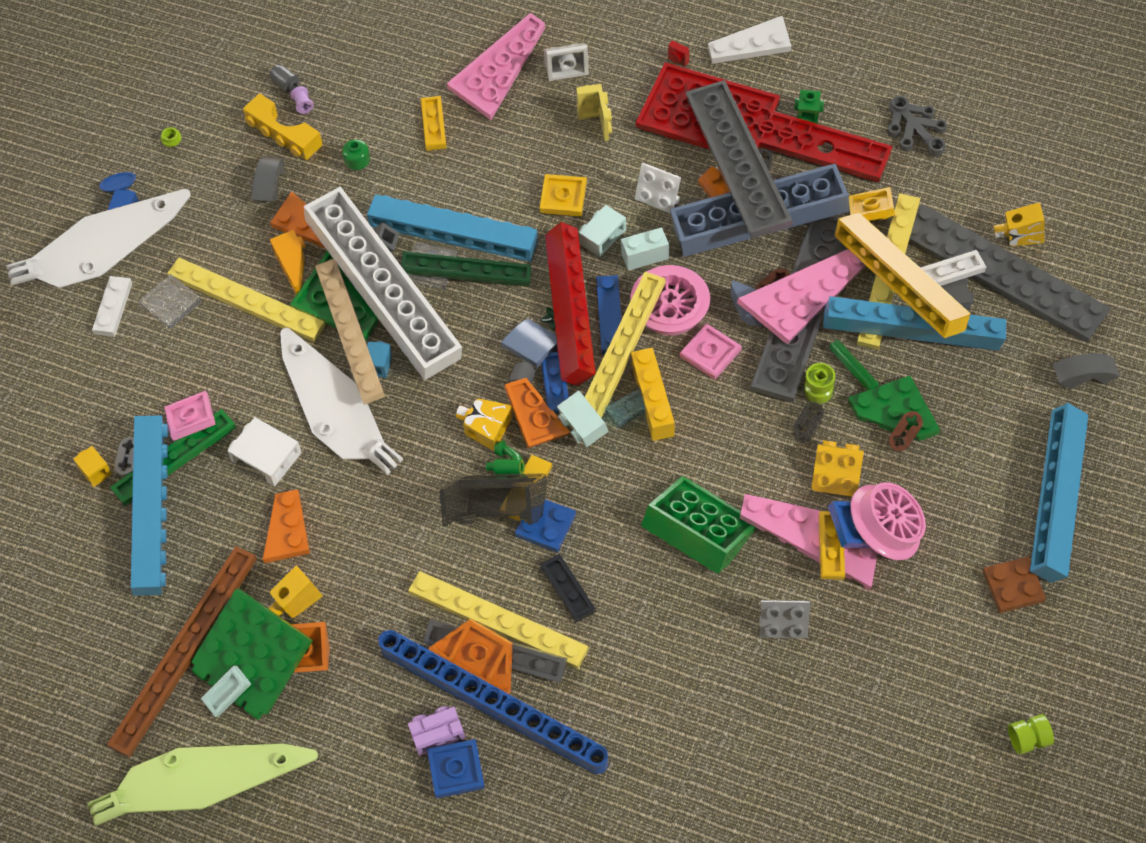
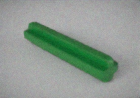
M835 340L830 344L829 349L867 390L878 387L879 382L839 340Z

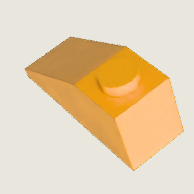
M294 230L270 239L279 264L297 295L303 286L305 262L303 249L306 246L302 237H297Z

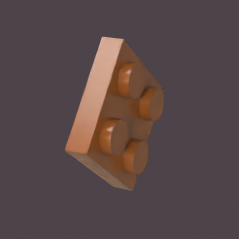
M1029 556L984 567L983 574L999 613L1045 602L1046 596L1037 575L1030 572L1031 560Z

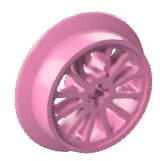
M675 265L659 266L647 271L666 280L665 290L661 292L653 308L655 312L651 313L646 323L650 330L662 335H678L687 332L700 322L709 308L710 293L706 283L697 273L685 267ZM641 275L635 282L631 291L630 300L632 299L643 275ZM668 286H676V287H675V289H669ZM680 288L685 289L681 294L678 293Z
M887 482L878 485H866L854 493L851 500V515L855 527L864 541L877 553L889 559L906 560L912 557L919 548L920 539L923 537L926 528L923 511L915 498L904 488Z

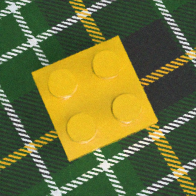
M545 174L540 213L582 217L587 177Z
M890 187L849 195L851 215L859 212L868 221L895 216Z

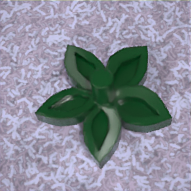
M546 307L547 315L543 316L540 322H549V327L553 331L555 329L554 311Z

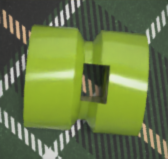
M816 363L808 368L806 371L804 394L809 401L822 404L831 399L835 383L834 369L825 363Z
M1044 714L1030 717L1027 723L1024 720L1008 724V735L1018 755L1033 751L1035 746L1039 749L1054 743L1051 725Z

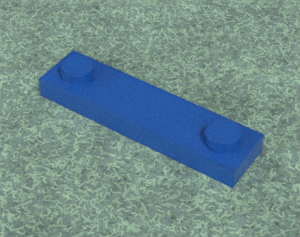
M618 275L596 276L601 354H606L621 322Z

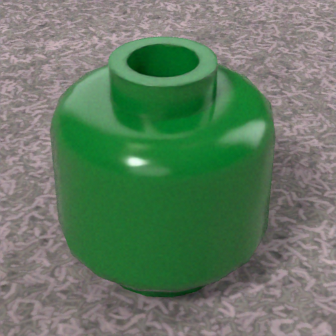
M353 139L343 145L342 156L345 165L349 169L361 170L369 164V148L364 141Z

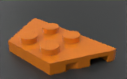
M469 619L428 648L433 653L510 695L513 643L480 623Z

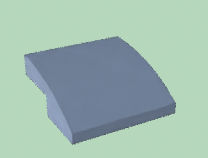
M530 319L521 322L501 342L503 348L537 368L549 353H553L558 349L556 334Z

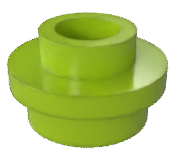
M169 127L162 131L161 142L164 146L174 147L181 142L182 136L177 129Z

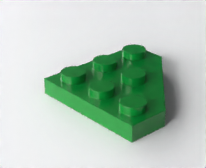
M911 376L849 397L848 402L855 416L860 421H869L880 425L879 427L893 432L907 412L915 411L921 415L923 425L914 440L921 441L940 433L939 426ZM914 416L913 418H907V421L909 423L906 428L907 431H909L913 425L916 427L918 426L916 416Z

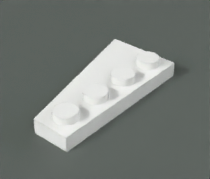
M783 16L712 41L708 43V51L711 62L714 64L790 52L791 43Z

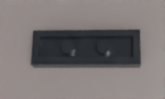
M560 554L540 564L541 571L575 623L596 612V608Z

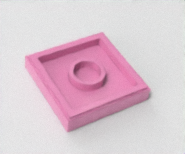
M706 323L680 352V357L715 380L739 354L742 346Z
M206 391L164 407L170 436L173 441L216 425L210 399Z

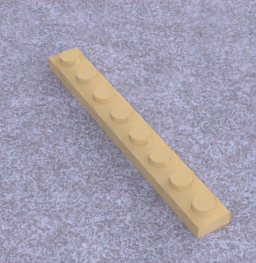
M334 259L316 265L321 285L364 405L385 397L338 264Z

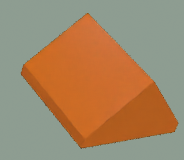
M326 622L291 624L313 640L294 673L328 670L330 644Z

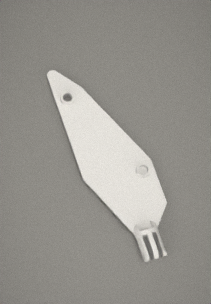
M182 189L84 217L32 258L6 265L8 276L11 278V286L39 279L61 288L102 276L174 219L190 198V191ZM160 204H165L163 208H158Z
M282 329L280 332L282 358L312 433L343 460L369 459L389 475L391 471L385 464L392 469L397 467V464L390 456L399 463L403 461V458L384 443L368 404L364 405L357 384L291 329Z

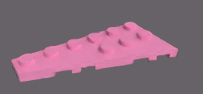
M528 14L447 83V89L492 120L545 30V23L533 14Z
M847 249L738 298L737 303L788 344L825 308L829 296L836 297L866 265Z
M745 494L740 519L763 532L768 531L777 536L781 542L795 546L799 552L820 563L819 510ZM844 548L845 577L850 580H856L870 591L877 552L872 548Z

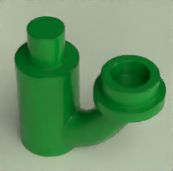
M504 440L496 442L494 447L495 455L500 457L508 455L511 459H495L494 462H487L486 470L494 471L495 475H523L525 465L521 455L507 446Z

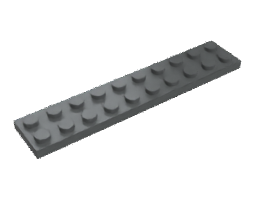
M723 80L687 91L686 98L751 239L793 226L792 218L726 81Z
M921 204L918 208L909 244L940 261L977 250L986 266V270L983 273L970 276V278L1088 343L1109 314L1111 309L1109 306L929 207Z
M831 216L810 222L792 274L847 250L834 236L839 218ZM824 309L788 344L773 332H770L750 391L794 403L824 317Z

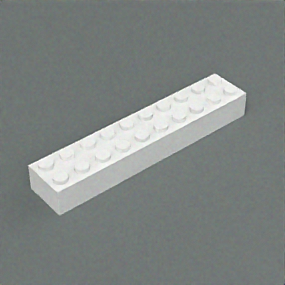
M341 186L304 206V218L307 224L424 381L461 359L462 346Z

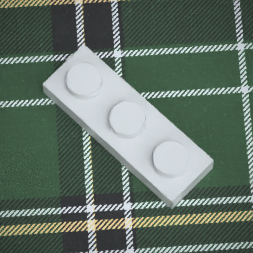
M975 250L921 267V269L938 285L942 286L983 273L986 270V266L978 251Z
M109 277L92 328L95 335L115 337L132 286L131 278Z

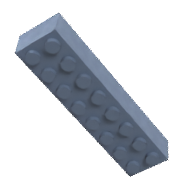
M836 163L773 180L792 218L793 226L791 227L849 212V195ZM730 193L670 209L672 225L683 257L751 239Z

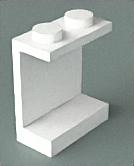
M256 417L244 426L241 435L237 440L231 442L228 449L231 462L236 463L238 460H241L264 473L267 482L274 487L302 453L298 441Z

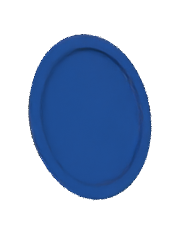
M131 172L117 173L105 178L99 187L108 193H113L115 189L125 190L134 183L136 175Z

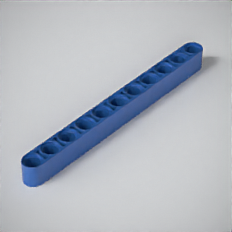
M386 630L379 636L378 643L381 652L390 661L587 771L601 774L607 770L608 752L602 745L393 630ZM389 642L396 643L393 647H385ZM409 653L416 654L411 659L405 658V656ZM427 665H436L432 670L425 669ZM450 675L456 676V679L453 681L445 680ZM469 687L477 688L475 692H466V689ZM490 698H496L498 700L494 704L486 703V701ZM512 709L519 711L514 716H510L507 714V712ZM531 721L540 723L537 727L532 728L528 726ZM554 732L559 733L561 735L557 739H551L548 737L551 733ZM574 744L582 746V748L578 751H572L570 749V747ZM594 756H600L603 758V760L600 763H594L591 761V759Z

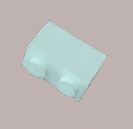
M605 205L593 215L592 220L588 224H584L579 231L580 245L600 258L626 231V217Z
M662 228L621 239V254L627 269L632 270L669 259V243Z
M577 391L557 406L560 412L558 418L565 427L569 425L572 428L571 434L578 443L582 441L588 447L609 432L605 422L580 391Z

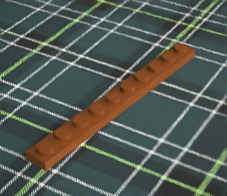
M235 546L108 742L107 746L110 749L128 758L132 756L192 662L236 588L240 587L256 562V555Z

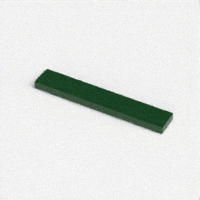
M402 251L401 267L407 274L525 287L530 285V264Z

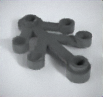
M904 96L894 97L889 103V110L893 113L892 123L888 127V135L890 137H898L900 135L901 126L899 123L902 116L907 121L904 138L900 142V149L906 152L912 149V136L915 130L928 145L927 150L930 155L938 157L943 154L945 141L938 137L933 138L924 127L934 128L936 133L942 134L946 131L947 122L942 119L932 120L935 109L932 106L909 104L908 99ZM912 113L922 114L923 118L915 117Z

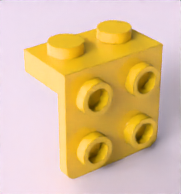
M823 440V444H818L812 489L818 492L853 497L859 487L864 450H859V445L846 444V447L836 446L837 442Z

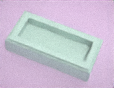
M233 666L201 700L211 713L218 717L251 683L238 666Z

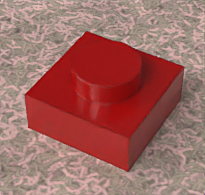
M672 40L668 45V59L685 67L689 63L690 48Z

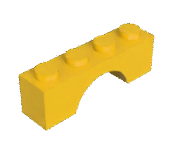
M260 93L243 108L245 121L249 126L256 127L264 136L271 137L279 146L286 147L296 157L300 156L307 161L323 145L320 132L305 122L296 126H284L276 122L278 114L275 103Z
M653 348L631 352V367L636 384L639 385L652 441L674 437L675 423Z

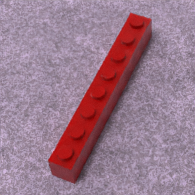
M560 222L545 234L561 381L580 386L596 373L578 229Z

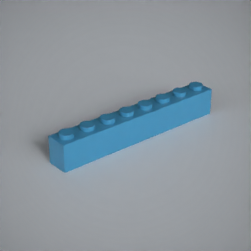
M375 194L367 213L369 225L373 228L383 222L400 234L527 262L532 261L538 244L537 229L529 226H518L510 222L495 221L487 217L472 216L469 213L454 212L449 209H440L427 204L413 203L409 200L394 199L389 196Z
M829 296L824 308L823 328L997 351H999L1006 340V319L970 315L964 332L943 338L909 306Z
M1069 403L1053 409L1051 413L1030 572L1050 583L1067 578L1069 573L1088 414Z
M134 416L131 590L133 596L162 595V587H166V573H162V565H166L167 558L166 551H162V543H167V531L163 529V521H167V508H163V500H167V486H163V479H167L168 471L167 465H163L164 458H168V446L164 444V437H168V424L163 423L162 416Z

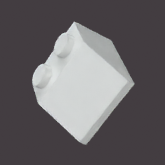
M585 43L544 49L545 66L549 81L589 75L588 48Z

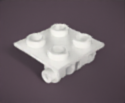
M642 163L635 200L671 213L670 209L675 208V204H678L680 201V196H677L681 177Z

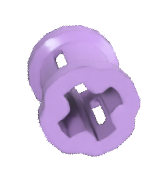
M300 86L291 91L290 97L296 103L297 112L306 114L313 109L314 104L308 97L307 88Z

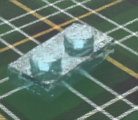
M640 388L605 408V412L617 428L646 412Z

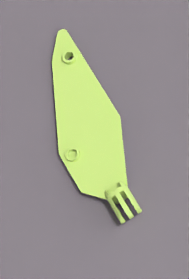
M288 744L177 748L132 767L116 791L92 800L87 805L96 826L125 813L204 809L313 762L318 758V753L314 749Z

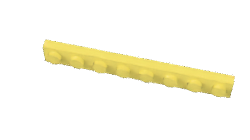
M899 193L894 210L895 216L892 217L887 238L905 254L920 198ZM876 275L869 301L892 304L895 292ZM860 333L857 345L879 350L882 335Z
M178 258L167 273L168 277L174 281L282 329L289 328L298 336L315 342L325 328V322L184 259Z
M644 272L585 395L586 400L601 418L626 368L631 352L634 351L666 283L663 277Z
M419 571L408 590L409 594L463 619H473L493 632L521 645L568 658L566 665L577 670L588 652V646L421 571Z

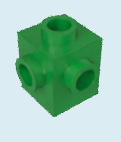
M800 90V96L795 98L794 110H798L797 118L818 124L819 112L823 113L824 100H820L821 91Z

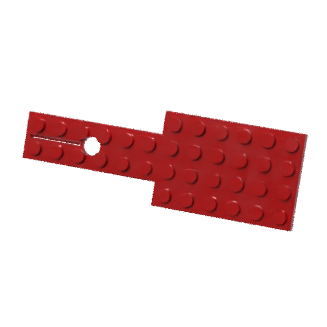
M665 62L635 122V128L710 150L686 98V92L725 79ZM725 80L758 149L761 147L821 166L836 163L838 171L880 182L893 146L775 112L780 102V95ZM825 142L830 143L833 151L822 153L818 150V146L823 145Z

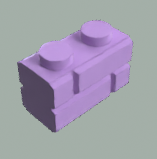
M440 707L434 714L429 716L418 715L412 719V722L408 723L419 756L428 753L427 749L465 740L455 707Z

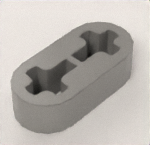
M133 437L123 439L118 447L114 469L121 479L133 471L134 448L130 449L129 455L126 450L131 445L134 446ZM128 462L130 468H126V471H122V469L126 467V463Z

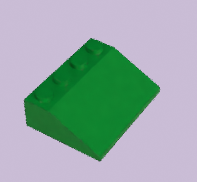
M684 476L680 477L648 505L641 526L650 533L658 536L669 545L682 551L717 574L730 564L756 530V527L740 519V510Z

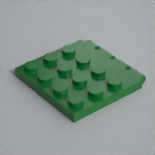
M328 250L318 264L333 259ZM339 267L366 341L380 320ZM315 268L290 303V306L324 321L325 324L337 329Z
M236 588L193 658L192 663L195 665L191 672L204 682L208 680L207 684L213 687L233 666H238L251 685L233 703L240 708L245 705L244 711L258 720L263 714H269L313 640L250 595Z

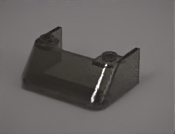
M546 474L468 475L459 477L439 489L442 525L448 526L454 521H458V524L461 525L470 524L473 519L486 516H519L528 525H533L543 517L547 488Z

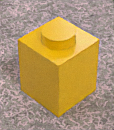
M93 446L81 451L73 458L80 472L93 487L112 475L107 463Z

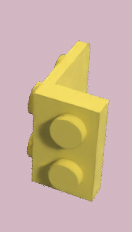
M601 84L577 87L579 120L599 117L604 141H608L609 134L612 133L610 122L612 121L610 108H607L606 105L608 104L607 92L602 91Z

